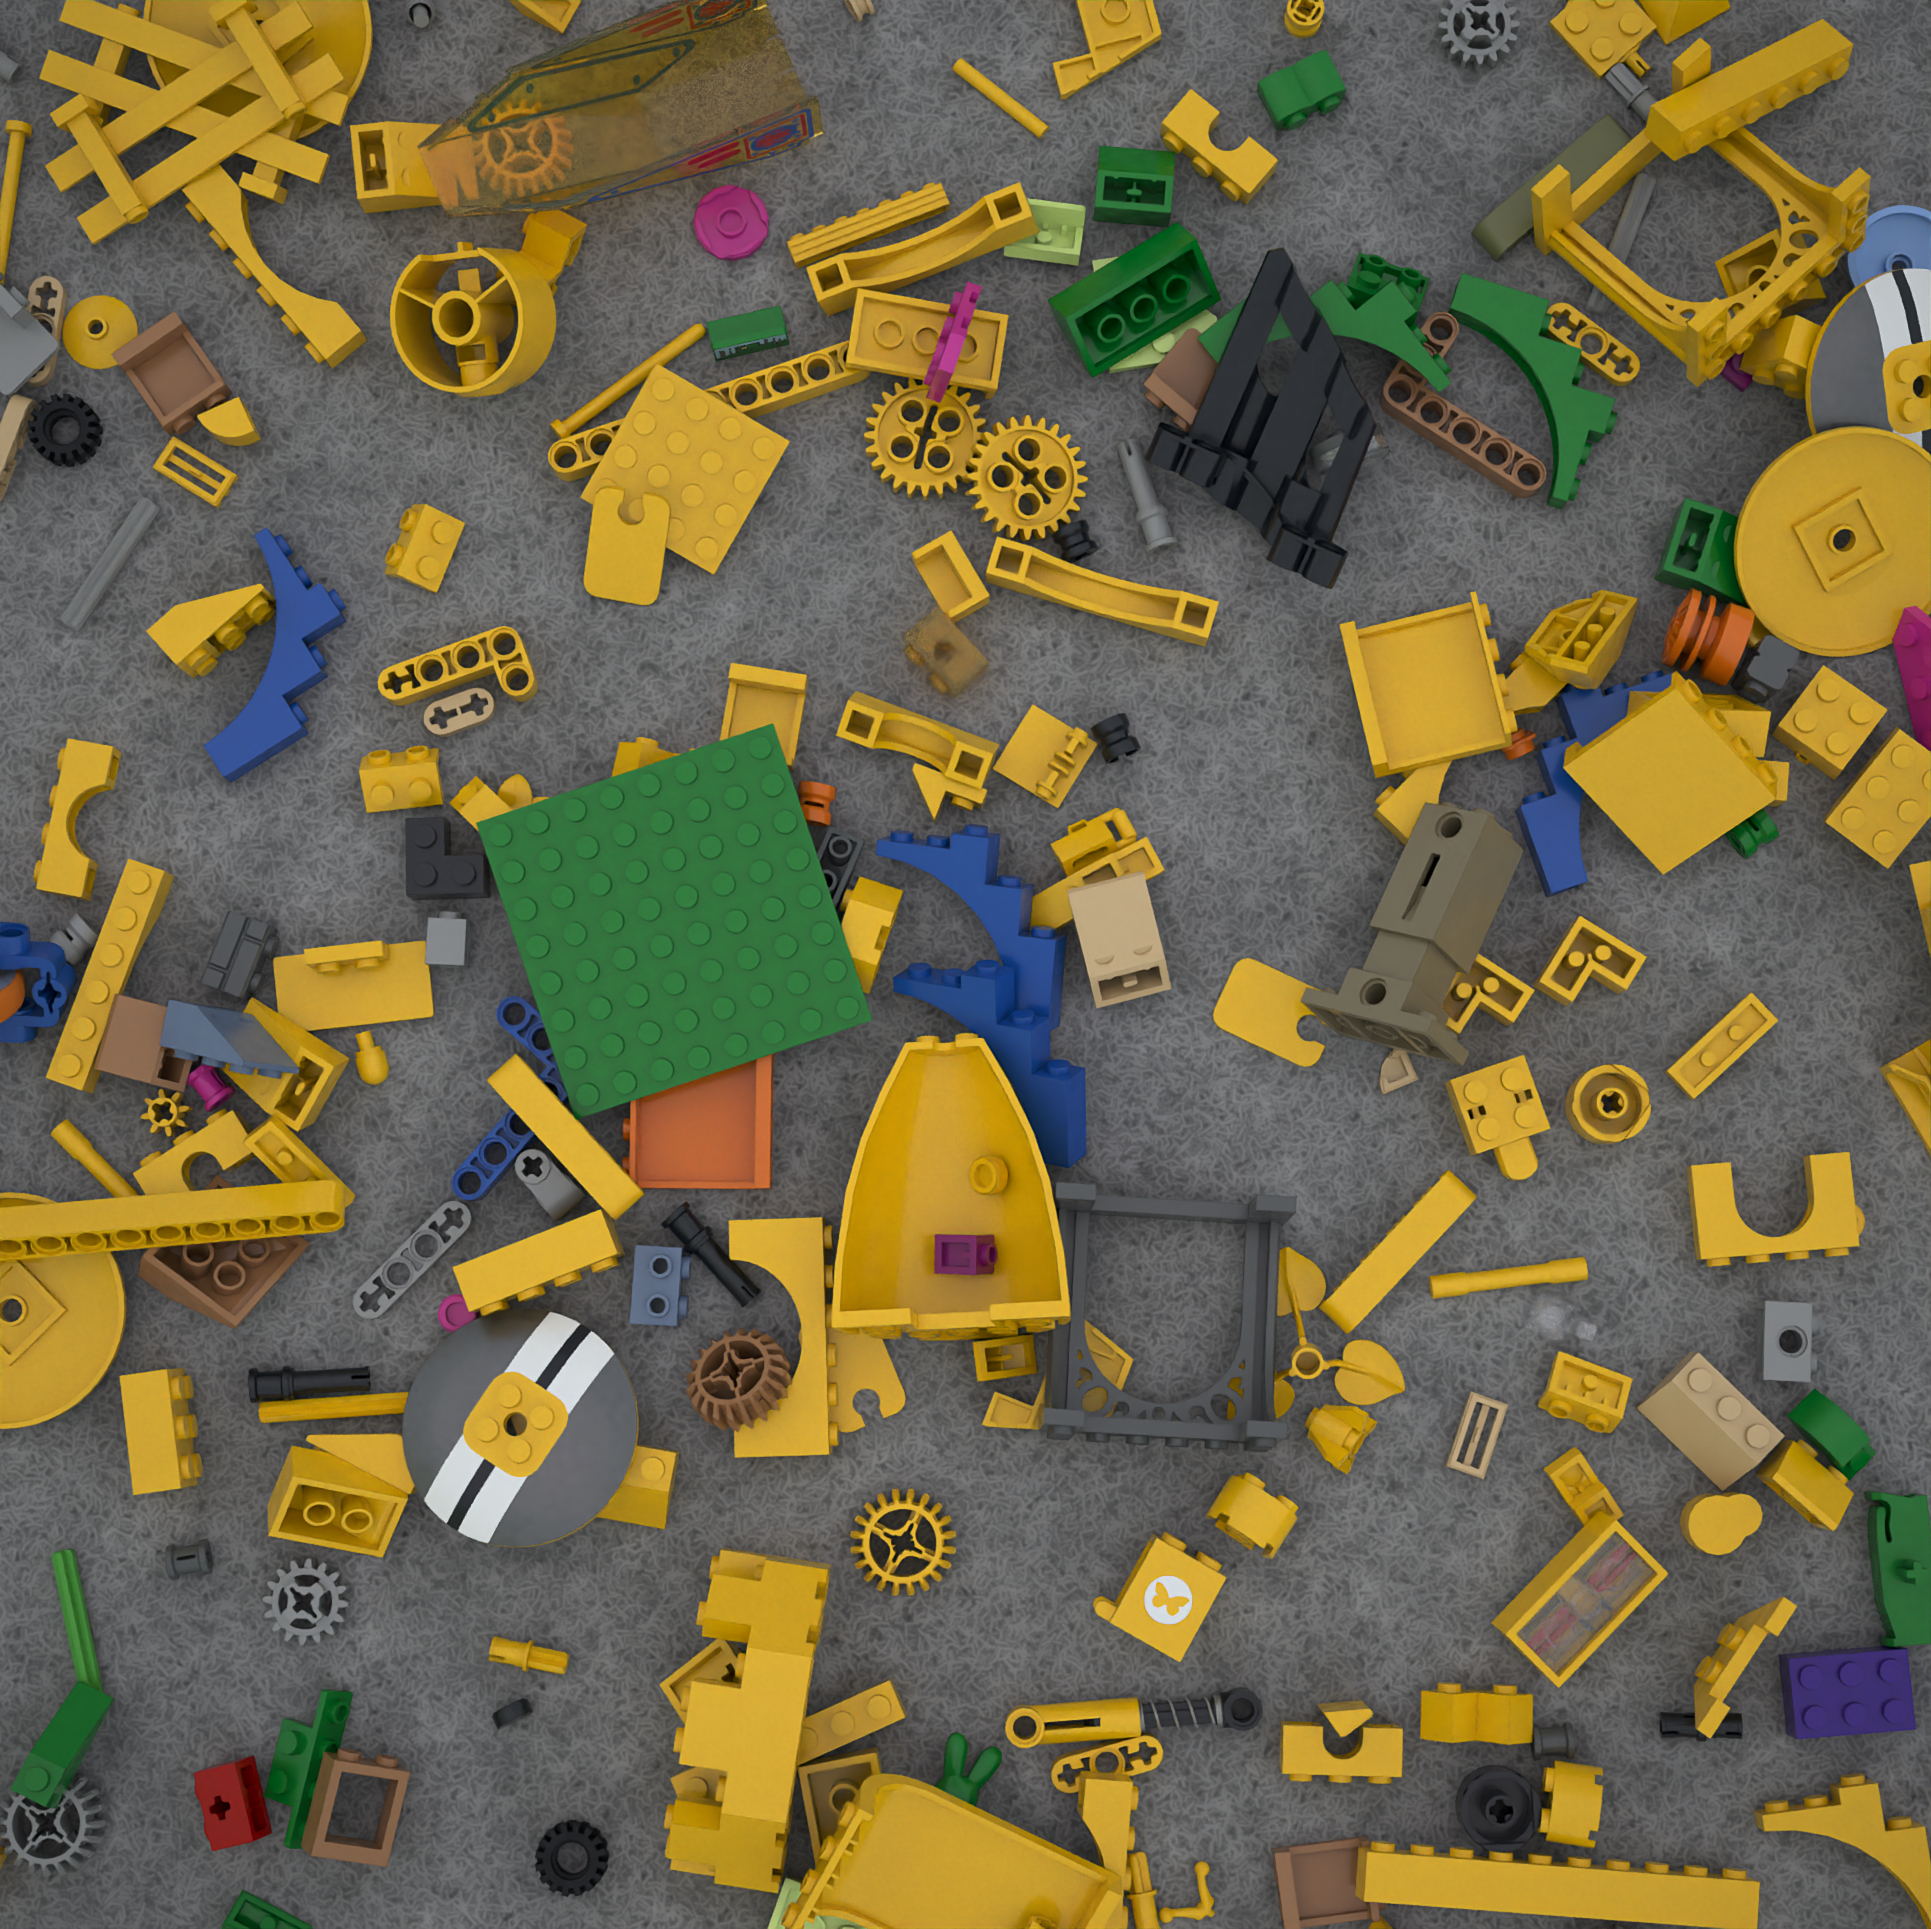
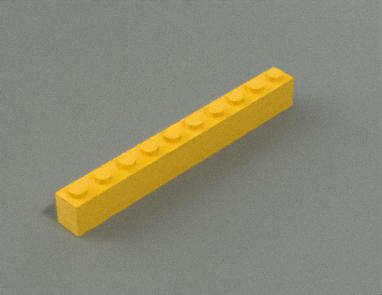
M1371 1841V1847L1359 1846L1355 1896L1365 1902L1724 1929H1757L1760 1882L1746 1877L1747 1871L1738 1868H1722V1874L1708 1873V1867L1699 1865H1684L1683 1871L1669 1870V1864L1645 1862V1868L1630 1867V1861L1621 1859H1606V1865L1591 1864V1858L1582 1856H1567V1862L1552 1861V1855L1543 1853H1528V1859L1513 1858V1852H1493L1489 1850V1856L1474 1855V1849L1465 1847H1450L1449 1853L1434 1852L1435 1846L1410 1844V1850L1395 1849V1843L1387 1841Z

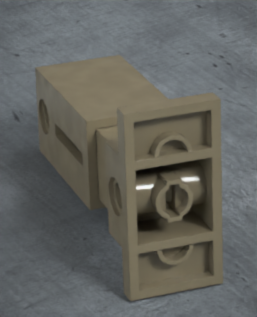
M1425 802L1369 926L1378 935L1362 970L1350 967L1339 991L1324 987L1322 991L1306 987L1300 1002L1339 1035L1463 1066L1469 1051L1457 1041L1458 1036L1455 1033L1445 1029L1450 1016L1441 1006L1456 973L1469 974L1524 852L1512 839L1513 834L1502 828L1495 821V815L1487 810L1474 808L1473 811H1468L1450 802H1443L1442 805Z

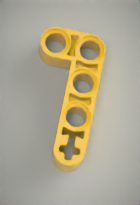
M507 626L491 629L389 666L381 672L377 682L381 694L390 703L397 706L416 702L493 673L497 674L501 687L508 697L514 701H528L534 697L538 689V680L526 646L517 631ZM513 639L516 645L512 653L508 655L497 653V647L502 640ZM477 652L480 658L474 667L464 668L461 666V661L465 654ZM432 665L443 666L442 676L438 680L431 682L425 679V674L429 667ZM411 672H414L421 686L417 687L412 682L415 679L412 677ZM517 674H525L529 679L527 686L519 691L510 689L511 679ZM397 678L403 682L401 685L402 692L398 694L391 689L394 687L393 680Z

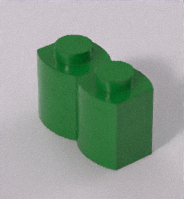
M1327 50L1314 53L1292 66L1276 71L1260 80L1257 85V93L1275 129L1279 130L1286 126L1288 131L1305 124L1308 120L1307 116L1319 110L1321 114H1327L1337 109L1342 104L1341 100L1346 92V88Z

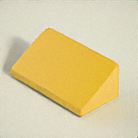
M1362 1700L1317 1704L1320 1711L1340 1737L1347 1736L1373 1717L1372 1714H1374Z

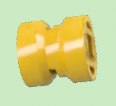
M1289 0L1284 16V26L1292 36L1300 39L1315 35L1320 28L1324 14L1323 0Z

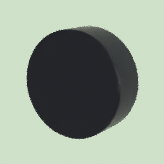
M522 1698L494 1712L492 1719L497 1730L530 1715L534 1711L528 1699Z

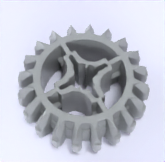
M74 1774L56 1809L44 1807L10 1790L11 1787H9L7 1792L12 1800L5 1799L0 1802L2 1810L8 1812V1814L0 1816V1825H6L7 1830L0 1833V1840L9 1838L11 1844L3 1850L6 1855L14 1851L19 1854L15 1858L14 1865L18 1867L29 1861L27 1872L30 1874L36 1873L41 1866L44 1877L51 1876L55 1868L60 1875H65L69 1872L70 1865L77 1869L84 1864L82 1856L90 1858L95 1854L94 1847L90 1843H100L103 1840V1836L99 1832L93 1831V1829L104 1827L107 1821L103 1818H95V1813L104 1810L105 1804H92L90 1799L96 1797L99 1794V1790L95 1788L87 1793L83 1790L89 1781L87 1777L80 1778L74 1784ZM74 1805L80 1818L78 1834L75 1833L77 1828L73 1826L69 1818L70 1811ZM24 1809L26 1810L25 1815L32 1823V1832L28 1838L25 1835L22 1824ZM60 1810L53 1822L55 1827L43 1833L49 1821L47 1816ZM50 1838L59 1843L65 1842L70 1846V1849L62 1853H48L38 1849V1847Z

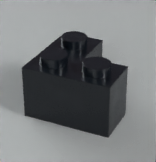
M445 817L405 818L406 895L412 900L490 898V863L488 858L484 854L451 855V823Z

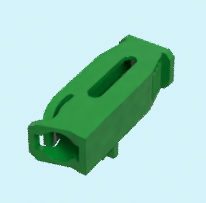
M1864 1491L1865 1499L1878 1500L1881 1506L1871 1505L1868 1511V1541L1874 1598L1878 1609L1877 1612L1883 1623L1882 1627L1887 1634L1879 1636L1880 1644L1887 1647L1931 1644V1528L1927 1495L1913 1493L1899 1496L1877 1491Z

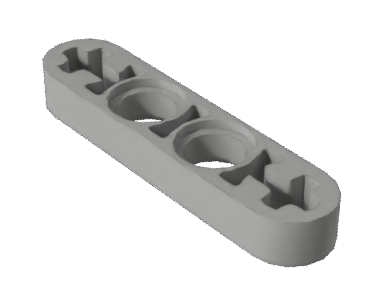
M449 1201L443 1204L357 1289L352 1301L356 1313L366 1319H376L386 1314L469 1231L473 1223V1214L469 1206L458 1201ZM449 1209L455 1212L461 1209L464 1212L461 1216L464 1224L460 1228L453 1225L445 1232V1234L451 1236V1239L446 1243L443 1236L432 1229L431 1226L436 1222L438 1227L442 1228L449 1220L446 1212ZM431 1235L437 1240L438 1248L433 1256L426 1258L418 1253L417 1242L422 1236ZM399 1262L407 1265L410 1270V1277L403 1285H395L389 1278L390 1268ZM381 1278L383 1284L394 1291L395 1294L390 1298L389 1294L385 1292L377 1300L380 1306L377 1311L374 1309L365 1311L362 1307L366 1302L363 1295L365 1293L375 1294L381 1288L375 1282Z

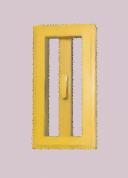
M174 436L152 467L217 509L222 504L223 498L230 492L233 483L235 484L239 478L230 470ZM178 448L225 477L222 483H219L173 454L174 450ZM167 461L172 462L217 490L214 496L165 466Z

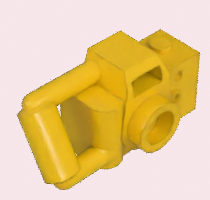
M1114 808L1090 821L1082 819L1068 826V835L1050 845L1056 861L1068 877L1110 853H1116L1135 843L1137 833L1125 811ZM1111 820L1122 838L1117 842L1105 824Z

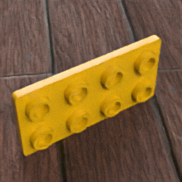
M380 940L304 949V954L275 957L273 959L278 1014L307 1032L432 1018L435 1015L431 971L430 967L425 964L426 941L386 944Z

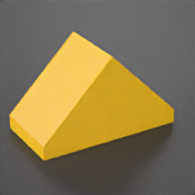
M1033 1334L973 1342L978 1382L1038 1373Z

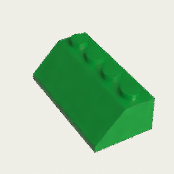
M1176 222L1047 301L1060 330L1088 374L1093 378L1222 299L1197 239Z

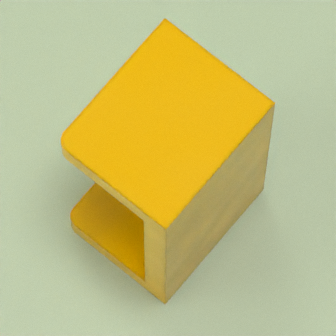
M952 531L945 533L911 553L915 567L950 625L990 603L989 593Z

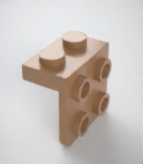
M1195 328L1188 329L1142 383L1148 389L1144 396L1160 410L1165 405L1177 414L1173 421L1180 428L1188 432L1218 365L1197 338L1201 333Z

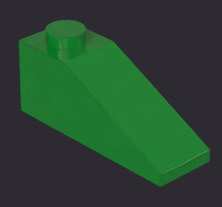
M78 1681L30 1751L10 1790L44 1807L56 1809L115 1698Z

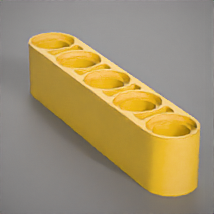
M517 1053L487 1079L494 1090L615 1221L645 1194Z
M1449 1169L1439 1177L1440 1180L1433 1187L1430 1186L1415 1202L1413 1209L1406 1216L1403 1215L1386 1233L1387 1236L1381 1243H1377L1360 1261L1361 1264L1333 1290L1334 1293L1327 1300L1324 1299L1318 1306L1346 1335L1368 1315L1476 1199L1477 1195Z

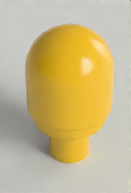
M370 1030L356 1034L360 1052L355 1053L356 1059L354 1060L359 1076L365 1083L370 1085L384 1082L390 1071L385 1050L382 1051L381 1045L375 1047Z

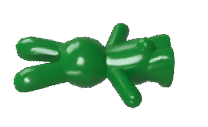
M953 1732L948 1737L945 1746L943 1776L934 1787L976 1807L979 1790L1000 1766L1002 1753L999 1748L994 1746L985 1748L981 1751L967 1775L963 1776L968 1745L964 1735L959 1732Z

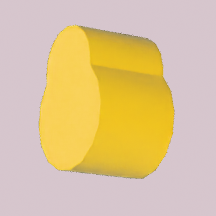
M1727 1492L1721 1495L1706 1493L1697 1495L1687 1502L1681 1512L1680 1527L1682 1535L1688 1544L1697 1550L1714 1555H1723L1734 1551L1741 1545L1746 1536L1751 1535L1759 1528L1763 1514L1757 1500L1749 1495L1737 1492Z

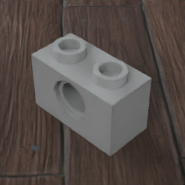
M1757 1301L1755 1379L1811 1382V1374H1815L1817 1369L1816 1351H1811L1812 1335H1816L1818 1329V1316L1816 1311H1812V1303ZM1786 1330L1790 1331L1795 1337V1346L1788 1353L1783 1351L1779 1344V1338Z

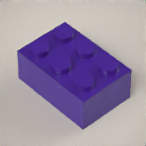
M1874 1646L1778 1654L1787 1735L1795 1739L1916 1730L1907 1648L1901 1646Z

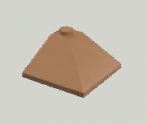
M216 1175L204 1190L234 1187ZM299 1235L149 1248L141 1258L138 1276L167 1298L230 1328L236 1329L304 1253L310 1243Z

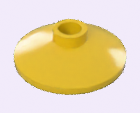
M105 295L88 297L77 303L67 314L62 330L63 342L67 352L79 364L91 369L111 368L118 365L111 354L138 336L137 321L130 308L114 297ZM94 324H103V329L99 334L91 333V328Z

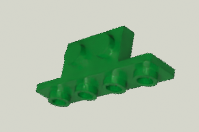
M323 1689L320 1694L313 1725L296 1719L283 1718L264 1797L293 1807L284 1840V1846L287 1848L303 1849L301 1842L324 1752L337 1754L338 1748H340L353 1693L350 1691Z

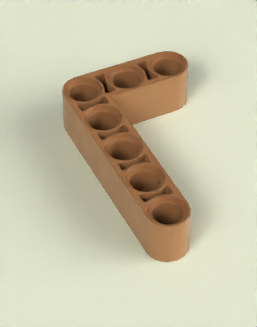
M1447 312L1432 314L1420 329L1428 339L1423 344V347L1431 357L1439 353L1444 360L1458 335V322L1456 318ZM1434 327L1443 328L1448 334V339H1435L1431 335L1430 329ZM1400 359L1386 380L1379 396V403L1383 411L1514 496L1530 498L1540 490L1546 479V468L1539 459L1428 389L1426 385L1429 381L1419 371L1414 370L1408 362ZM1392 389L1404 391L1407 401L1403 403L1393 401L1389 396V391ZM1425 409L1435 411L1439 416V422H1426L1421 416V411ZM1456 430L1466 431L1471 437V442L1468 444L1458 443L1454 439L1453 432ZM1489 450L1499 452L1503 457V463L1500 465L1491 464L1486 459L1485 452ZM1518 472H1530L1535 478V484L1531 486L1522 484L1518 479Z

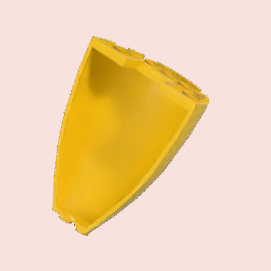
M977 1034L955 1035V1041L950 1043H940L938 1036H920L916 1038V1042L905 1043L880 1091L863 1132L846 1188L835 1260L832 1328L851 1335L859 1334V1328H861L863 1333L871 1334V1338L901 1339L902 1332L909 1333L911 1338H919V1341H957L1018 1336V1328L1026 1327L1027 1332H1044L1055 1329L1056 1320H1058V1324L1066 1325L1071 1320V1305L1065 1252L1052 1185L1034 1132L1010 1082L985 1040L978 1038ZM997 1156L1005 1163L1008 1171V1181L1004 1190L999 1194L980 1195L972 1188L969 1180V1170L973 1161L978 1157ZM935 1234L994 1235V1244L998 1251L994 1273L983 1275L934 1274Z

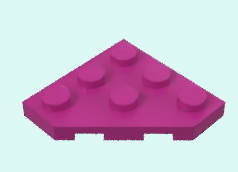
M967 281L963 293L955 291L948 313L955 315V317L947 316L923 382V384L930 386L926 396L928 399L939 403L942 401L965 341L967 329L976 307L975 303L978 300L982 286Z
M1917 606L1904 608L1892 641L1916 741L1931 752V618Z

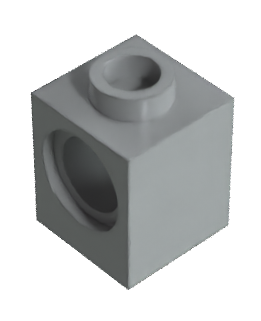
M442 911L439 912V918L428 917L425 964L429 967L469 969L472 923L467 919H462V913Z

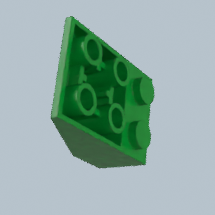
M1685 498L1676 509L1654 580L1687 591L1694 588L1701 591L1702 596L1708 597L1713 595L1716 596L1718 601L1727 604L1732 602L1749 609L1740 591L1734 566V538L1738 517L1722 509Z

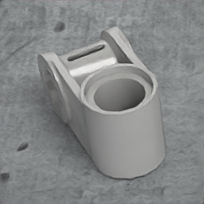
M529 1149L522 1152L516 1159V1174L555 1221L560 1220L586 1196L584 1191L573 1183L571 1176L565 1170H562L546 1152L539 1149ZM529 1157L533 1160L542 1159L543 1163L540 1165L542 1174L540 1176L536 1173L527 1175L525 1172L529 1167L526 1162Z

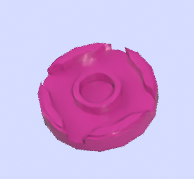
M725 185L714 188L702 197L694 215L693 225L697 240L707 253L718 259L736 261L751 256L761 248L768 235L769 218L765 204L756 193L749 189L739 188L736 185Z

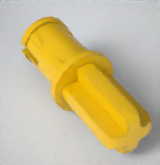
M494 1636L489 1650V1661L522 1667L524 1672H528L530 1668L565 1674L569 1664V1655L566 1652L535 1646L533 1640L525 1643Z
M1141 1851L1128 1853L1126 1866H1131L1132 1878L1129 1893L1126 1894V1898L1131 1899L1136 1929H1161L1154 1900L1157 1889L1152 1888L1147 1855Z

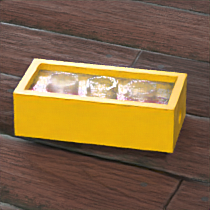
M1599 1510L1491 1623L1545 1678L1560 1688L1669 1573L1616 1519Z

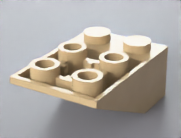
M1143 871L1067 890L1085 974L1096 1009L1171 989L1166 960Z

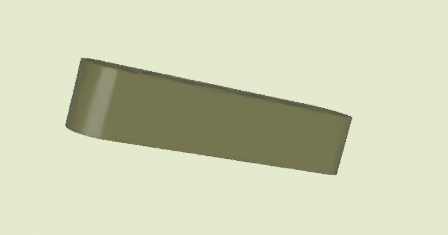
M1610 113L1605 115L1487 215L1473 229L1471 234L1496 262L1503 258L1501 255L1508 248L1514 249L1531 234L1529 232L1533 228L1531 188L1560 164L1570 173L1572 194L1633 138Z

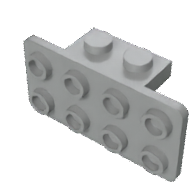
M0 272L1 281L5 276ZM0 282V392L5 396H12L59 351L60 343L26 309L30 302L14 286L8 290Z

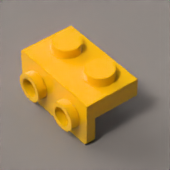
M413 504L411 508L404 512L400 520L399 528L402 531L397 543L392 544L386 554L385 564H387L385 574L390 577H399L426 591L437 593L465 523L427 504Z
M419 745L410 747L405 752L390 753L389 750H375L362 757L359 775L366 813L443 805L444 795L438 765L439 749H428L427 746Z

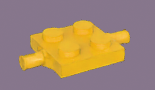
M1568 0L1565 9L1549 23V26L1599 80L1618 63H1626L1639 79L1652 68L1642 59L1637 51L1641 43L1656 31L1657 25L1634 0Z

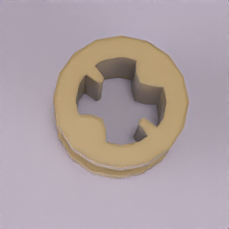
M844 0L847 8L858 23L863 21L864 14L871 16L875 13L871 0Z

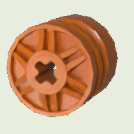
M1691 588L1683 602L1676 608L1664 637L1661 663L1672 667L1680 653H1683L1679 669L1686 673L1696 658L1700 659L1699 677L1724 687L1731 679L1743 654L1752 629L1755 612L1729 602L1720 616L1714 615L1716 596L1709 595L1701 609H1698L1702 593L1697 589Z

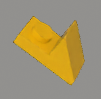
M917 763L914 764L912 769L913 777L934 824L937 821L946 796L952 798L951 805L965 811L972 812L973 807L983 808L987 797V789L982 788L980 790L948 778L936 770Z

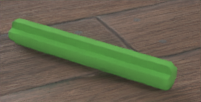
M73 1549L57 1551L52 1554L51 1559L76 1680L104 1693L75 1551Z

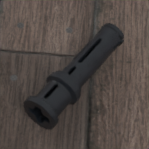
M686 1201L663 1221L661 1226L664 1229H671L684 1244L683 1250L690 1255L695 1253L743 1308L751 1299L741 1287L752 1299L761 1290L752 1283L712 1239L711 1227H704L689 1210L690 1204Z
M283 1366L282 1370L263 1372H259L257 1368H250L248 1376L250 1402L258 1403L260 1399L283 1397L284 1401H291L298 1394L370 1391L371 1382L368 1379L370 1378V1367L295 1371V1368Z

